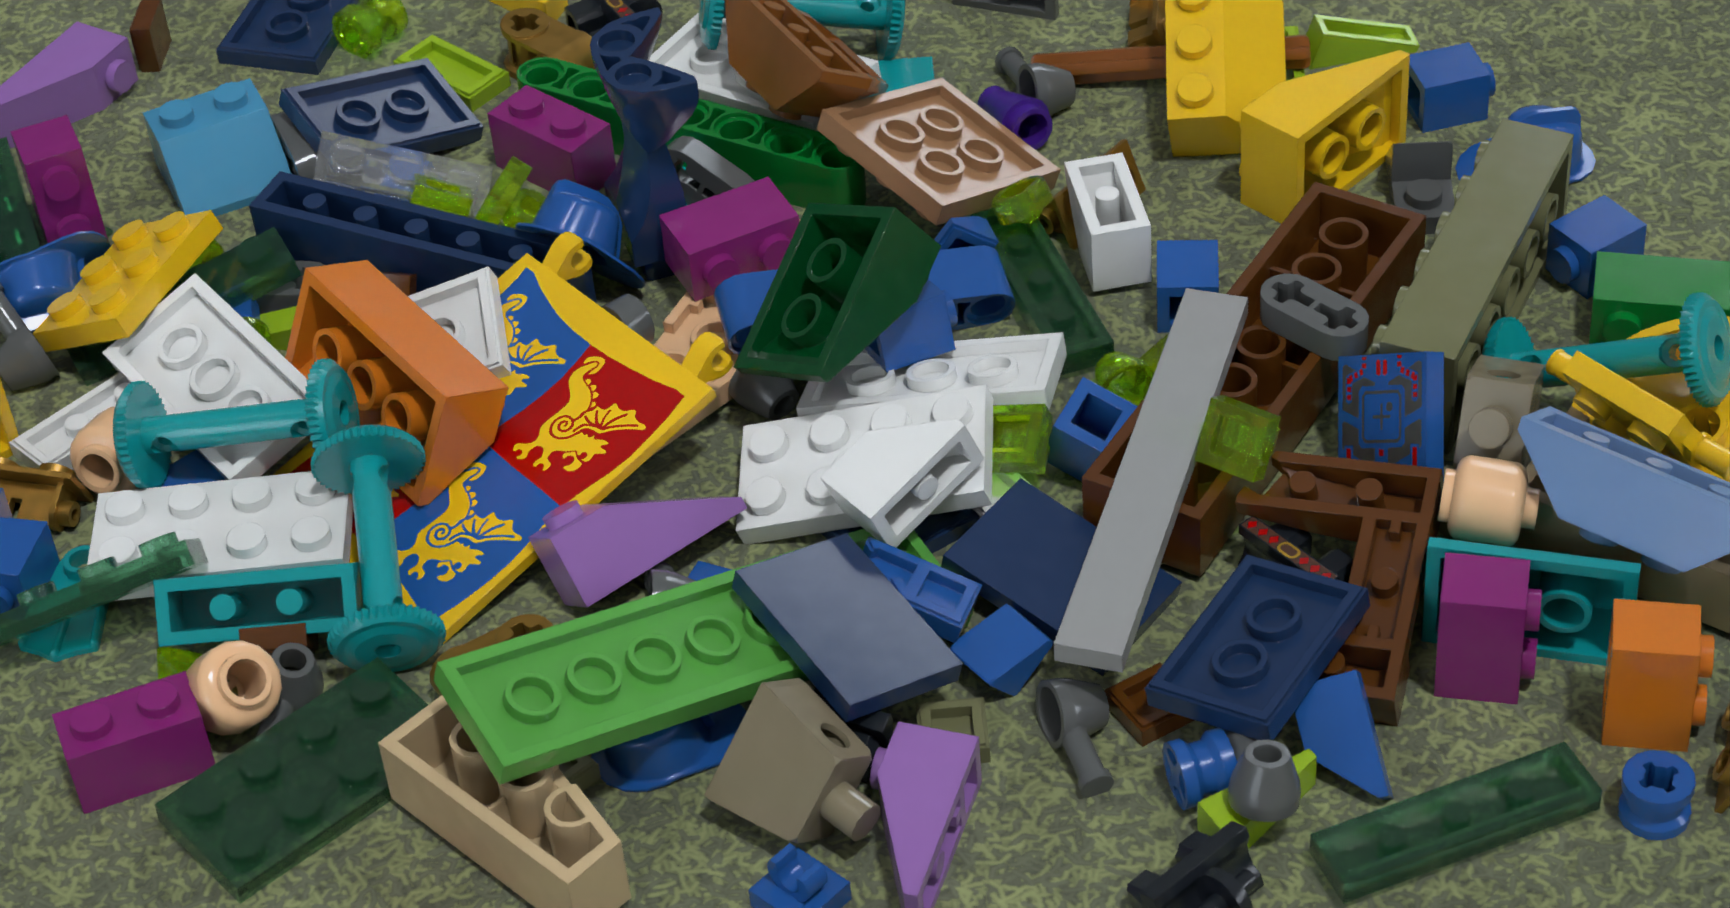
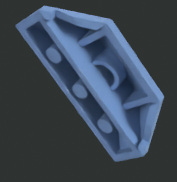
M1551 406L1521 417L1518 426L1519 434L1558 518L1580 527L1579 534L1583 538L1603 546L1614 547L1621 545L1642 554L1641 561L1648 567L1669 574L1684 573L1730 554V482L1579 420Z

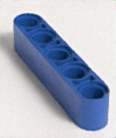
M978 245L939 250L928 279L941 291L947 290L953 299L958 323L951 327L952 330L973 328L999 322L1013 312L1015 299L999 253L995 248ZM778 269L734 275L716 287L714 300L728 347L734 354H740Z

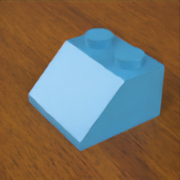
M250 78L240 82L224 83L215 90L183 100H171L164 103L161 107L143 112L156 165L180 211H183L185 215L212 210L215 216H219L249 206L279 171L292 174L268 108Z

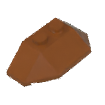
M725 0L729 64L746 80L745 86L759 94L769 104L768 109L773 114L793 121L801 120L802 115L820 118L823 109L886 93L888 84L837 36L808 13L796 9L788 0Z

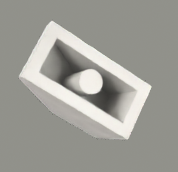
M1123 152L1064 162L1079 254L1092 290L1099 291L1152 282L1151 224Z
M957 418L866 431L852 446L837 455L832 465L820 476V479L844 513L877 540L896 548L985 458L966 426Z

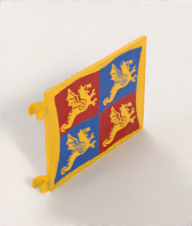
M564 232L555 239L542 263L526 253L498 278L511 375L499 378L508 386V391L495 441L428 505L417 506L400 488H393L391 492L403 603L406 606L412 604L413 607L426 608V611L432 610V614L437 613V617H441L446 631L443 644L539 558L528 537L546 527L542 520L546 514L573 500H577L579 505L599 504L717 397L714 389L706 383L723 377L730 371L733 365L731 356L722 350L725 347L723 339L712 332H704L693 342L680 365L566 282L585 274L592 267L593 263L591 256L581 249L584 246L582 238L572 232ZM313 442L308 443L273 475L312 471L311 457L315 452V448H312ZM354 509L349 563L359 562Z

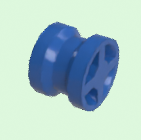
M1219 727L1203 732L1200 740L1186 743L1178 738L1163 744L1162 754L1167 780L1182 810L1197 807V802L1203 800L1204 797L1214 795L1228 788L1237 760L1224 730Z
M1657 750L1637 753L1627 760L1621 777L1623 792L1618 801V817L1623 826L1634 835L1647 840L1663 841L1674 838L1685 831L1691 819L1690 801L1694 795L1696 785L1695 773L1689 763L1678 755Z

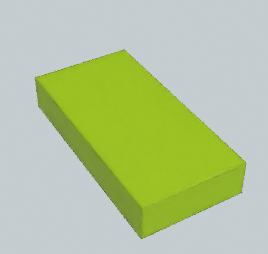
M430 35L393 61L394 65L428 58L472 113L511 86L508 71L435 35Z

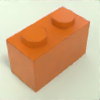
M1626 599L1613 600L1602 698L1601 745L1688 752L1691 726H1704L1706 719L1707 684H1697L1698 677L1711 678L1714 663V635L1701 634V605Z

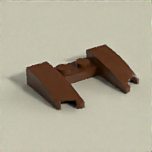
M1275 451L1271 456L1272 465L1282 475L1264 495L1258 494L1244 486L1236 497L1237 513L1315 534L1357 542L1348 583L1368 588L1370 607L1318 680L1352 670L1359 671L1363 679L1374 723L1398 727L1410 672L1408 654L1426 571L1429 537L1437 538L1440 521L1437 520L1443 488L1442 469Z

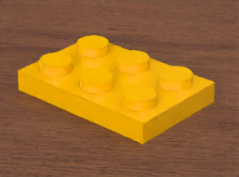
M212 210L187 215L183 211H177L158 221L143 223L142 220H134L125 224L112 236L114 243L103 256L92 260L81 270L80 276L82 279L76 284L74 289L61 295L47 308L48 317L32 334L45 352L129 338L218 236L223 227Z

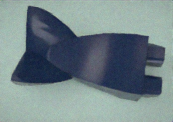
M659 7L630 14L609 22L592 36L590 43L594 67L604 84L616 112L621 118L624 135V146L617 165L604 183L605 196L611 200L619 212L623 225L621 238L635 268L641 266L646 279L650 281L675 275L665 261L659 215L684 207L686 202L666 143L692 116L699 100L698 83L695 76L649 61L662 24V13Z

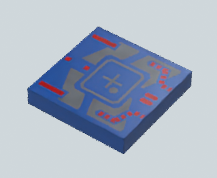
M1422 351L1339 356L1338 457L1441 468L1444 482V352Z

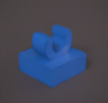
M791 843L787 844L768 861V873L748 890L750 906L752 908H842L852 899L851 886L848 880Z

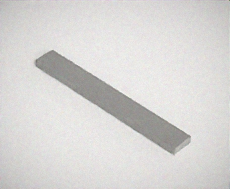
M1185 289L1054 641V661L1123 673L1248 315V297Z

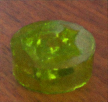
M1038 175L1029 176L1010 184L998 192L992 199L991 207L1002 225L1013 223L1028 224L1039 218L1043 208L1052 201L1053 194L1044 177Z

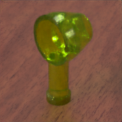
M1169 332L1140 358L1119 351L1104 355L1096 364L1094 383L1138 406L1147 394ZM1123 373L1119 378L1114 379L1115 377Z

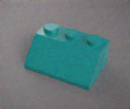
M1429 537L1421 641L1438 642L1445 552L1530 560L1528 588L1542 590L1539 632L1524 631V637L1538 638L1536 657L1606 666L1613 600H1637L1641 564Z

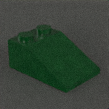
M808 203L735 362L734 368L743 374L828 383L917 302L923 286L929 278L931 268L941 245L895 207Z

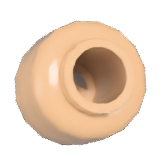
M110 407L97 414L77 433L71 443L70 461L73 470L82 484L96 494L138 489L124 474L116 455L113 439L115 407Z
M1468 455L1460 460L1456 469L1446 468L1437 521L1448 523V532L1454 540L1510 547L1517 541L1521 528L1534 530L1540 489L1527 487L1528 473L1526 468L1518 462Z
M242 640L223 642L197 658L186 672L189 686L199 707L205 729L208 732L222 736L240 734L268 718L278 705L282 690L280 670L272 656L258 645Z

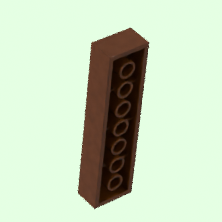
M1314 182L1230 288L1227 294L1248 297V315L1161 563L1201 577L1245 517L1244 514L1237 513L1235 505L1237 494L1244 486L1258 494L1264 491L1278 472L1272 465L1271 456L1275 451L1292 452L1338 390V361L1320 357L1272 332L1262 324L1260 320V291L1263 283L1275 275L1285 273L1298 274L1358 303L1366 309L1369 315L1367 350L1373 342L1378 327L1381 324L1385 325L1392 316L1394 302L1402 285L1410 287L1413 282L1417 258L1422 248H1425L1426 215ZM1144 399L1082 476L1083 518L1096 527L1098 526Z

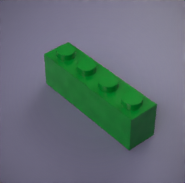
M1597 251L1589 344L1625 340L1649 327L1681 318L1680 311H1683L1682 306H1684L1686 297L1697 292H1704L1710 295L1720 304L1726 316H1730V261Z

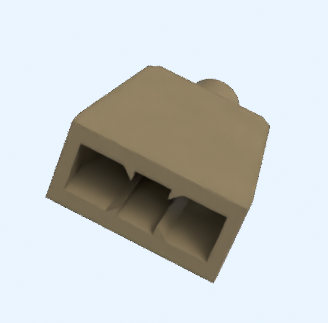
M1480 355L1466 379L1453 462L1454 469L1457 468L1460 460L1468 455L1518 462L1525 468L1528 466L1531 457L1519 434L1518 426L1522 416L1539 410L1546 364Z
M800 678L761 683L704 794L712 802L789 842L797 844L828 838L836 828L853 841H859L872 830L881 812L879 805L857 790L872 761L870 749L814 690Z

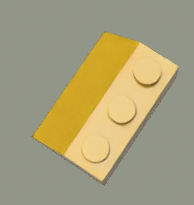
M1165 0L1167 123L1173 157L1241 153V130L1239 126L1241 110L1278 83L1286 81L1283 1Z

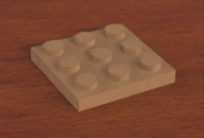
M942 77L823 109L816 128L833 142L842 154L853 158L874 175L878 183L894 191L915 208L920 217L935 225L946 223L950 218L965 217L1054 189L1061 171L1060 168Z

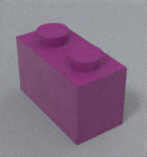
M525 85L487 113L496 165L547 191H550L552 185L557 180L563 179L599 191L604 187L605 181L616 167L610 123L528 85Z
M64 115L10 131L46 244L79 231H95L106 236L108 240L83 151L68 116Z
M769 177L659 215L665 261L694 302L714 295L716 287L734 275L778 269L799 224V215Z
M1445 552L1439 611L1434 697L1518 705L1520 679L1534 680L1538 638L1524 637V631L1539 632L1542 600L1541 589L1528 588L1530 560Z
M186 671L52 714L84 814L217 770L204 722L189 686Z

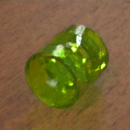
M358 0L357 5L348 4L333 15L332 28L338 42L347 52L366 59L381 48L383 39L392 40L407 28L409 20L407 11L400 0Z

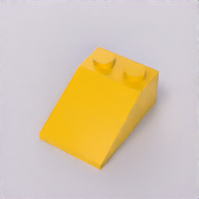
M1398 50L1280 82L1258 99L1251 101L1241 110L1239 122L1241 130L1240 203L1282 224L1314 182L1348 191L1385 162V155L1392 144L1406 143L1410 54Z

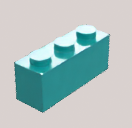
M359 562L153 580L159 647L239 640V629L306 623L307 634L330 632L329 629L333 628L332 625L337 624V621H341L342 617H348V614H354V611H361L362 608H365L363 606Z

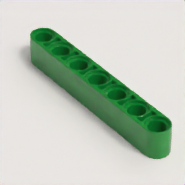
M549 57L534 58L520 65L517 70L519 90L528 85L610 123L614 154L621 155L624 146L621 118L616 112L604 84L595 69ZM699 98L692 116L666 143L668 146L672 141L681 136L693 137L747 173L754 181L769 177L791 205L805 209L808 203L864 206L867 200L865 168L853 158L842 154L833 142L819 131Z

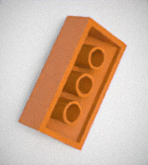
M368 260L305 268L285 358L307 379L308 374H310L309 369H312L314 362L325 358L334 360L346 371L352 382L358 403L360 425L395 427L411 434L421 442L426 458L425 466L422 467L423 471H419L420 475H416V479H411V483H405V486H399V488L417 506L430 504L495 441L508 386Z

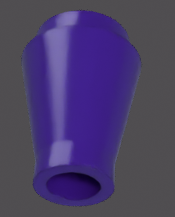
M990 86L981 93L977 105L1032 148L1037 150L1049 139L1053 123L1048 107L1043 101L1007 91L1000 86Z

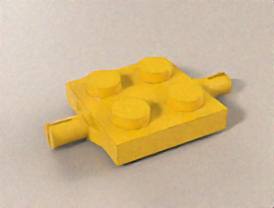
M1557 349L1550 356L1546 364V372L1575 388L1577 394L1574 396L1573 401L1595 417L1592 422L1594 426L1617 434L1627 440L1631 438L1641 446L1708 474L1714 472L1725 481H1730V450L1713 441L1712 436L1704 431L1699 432L1684 413L1578 350L1573 357L1563 349Z

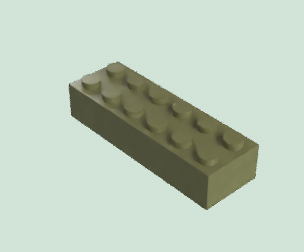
M1503 118L1491 141L1483 139L1480 143L1472 175H1463L1456 190L1454 208L1451 212L1443 211L1440 215L1435 230L1433 246L1431 249L1422 248L1414 269L1412 284L1410 287L1404 285L1400 287L1394 302L1391 322L1389 325L1381 324L1375 333L1371 355L1422 351L1444 352L1445 454L1450 453L1457 439L1467 375L1478 357L1482 355L1484 341L1489 330L1502 317L1512 316L1516 317V319L1519 318L1546 266L1549 223L1566 215L1574 134Z

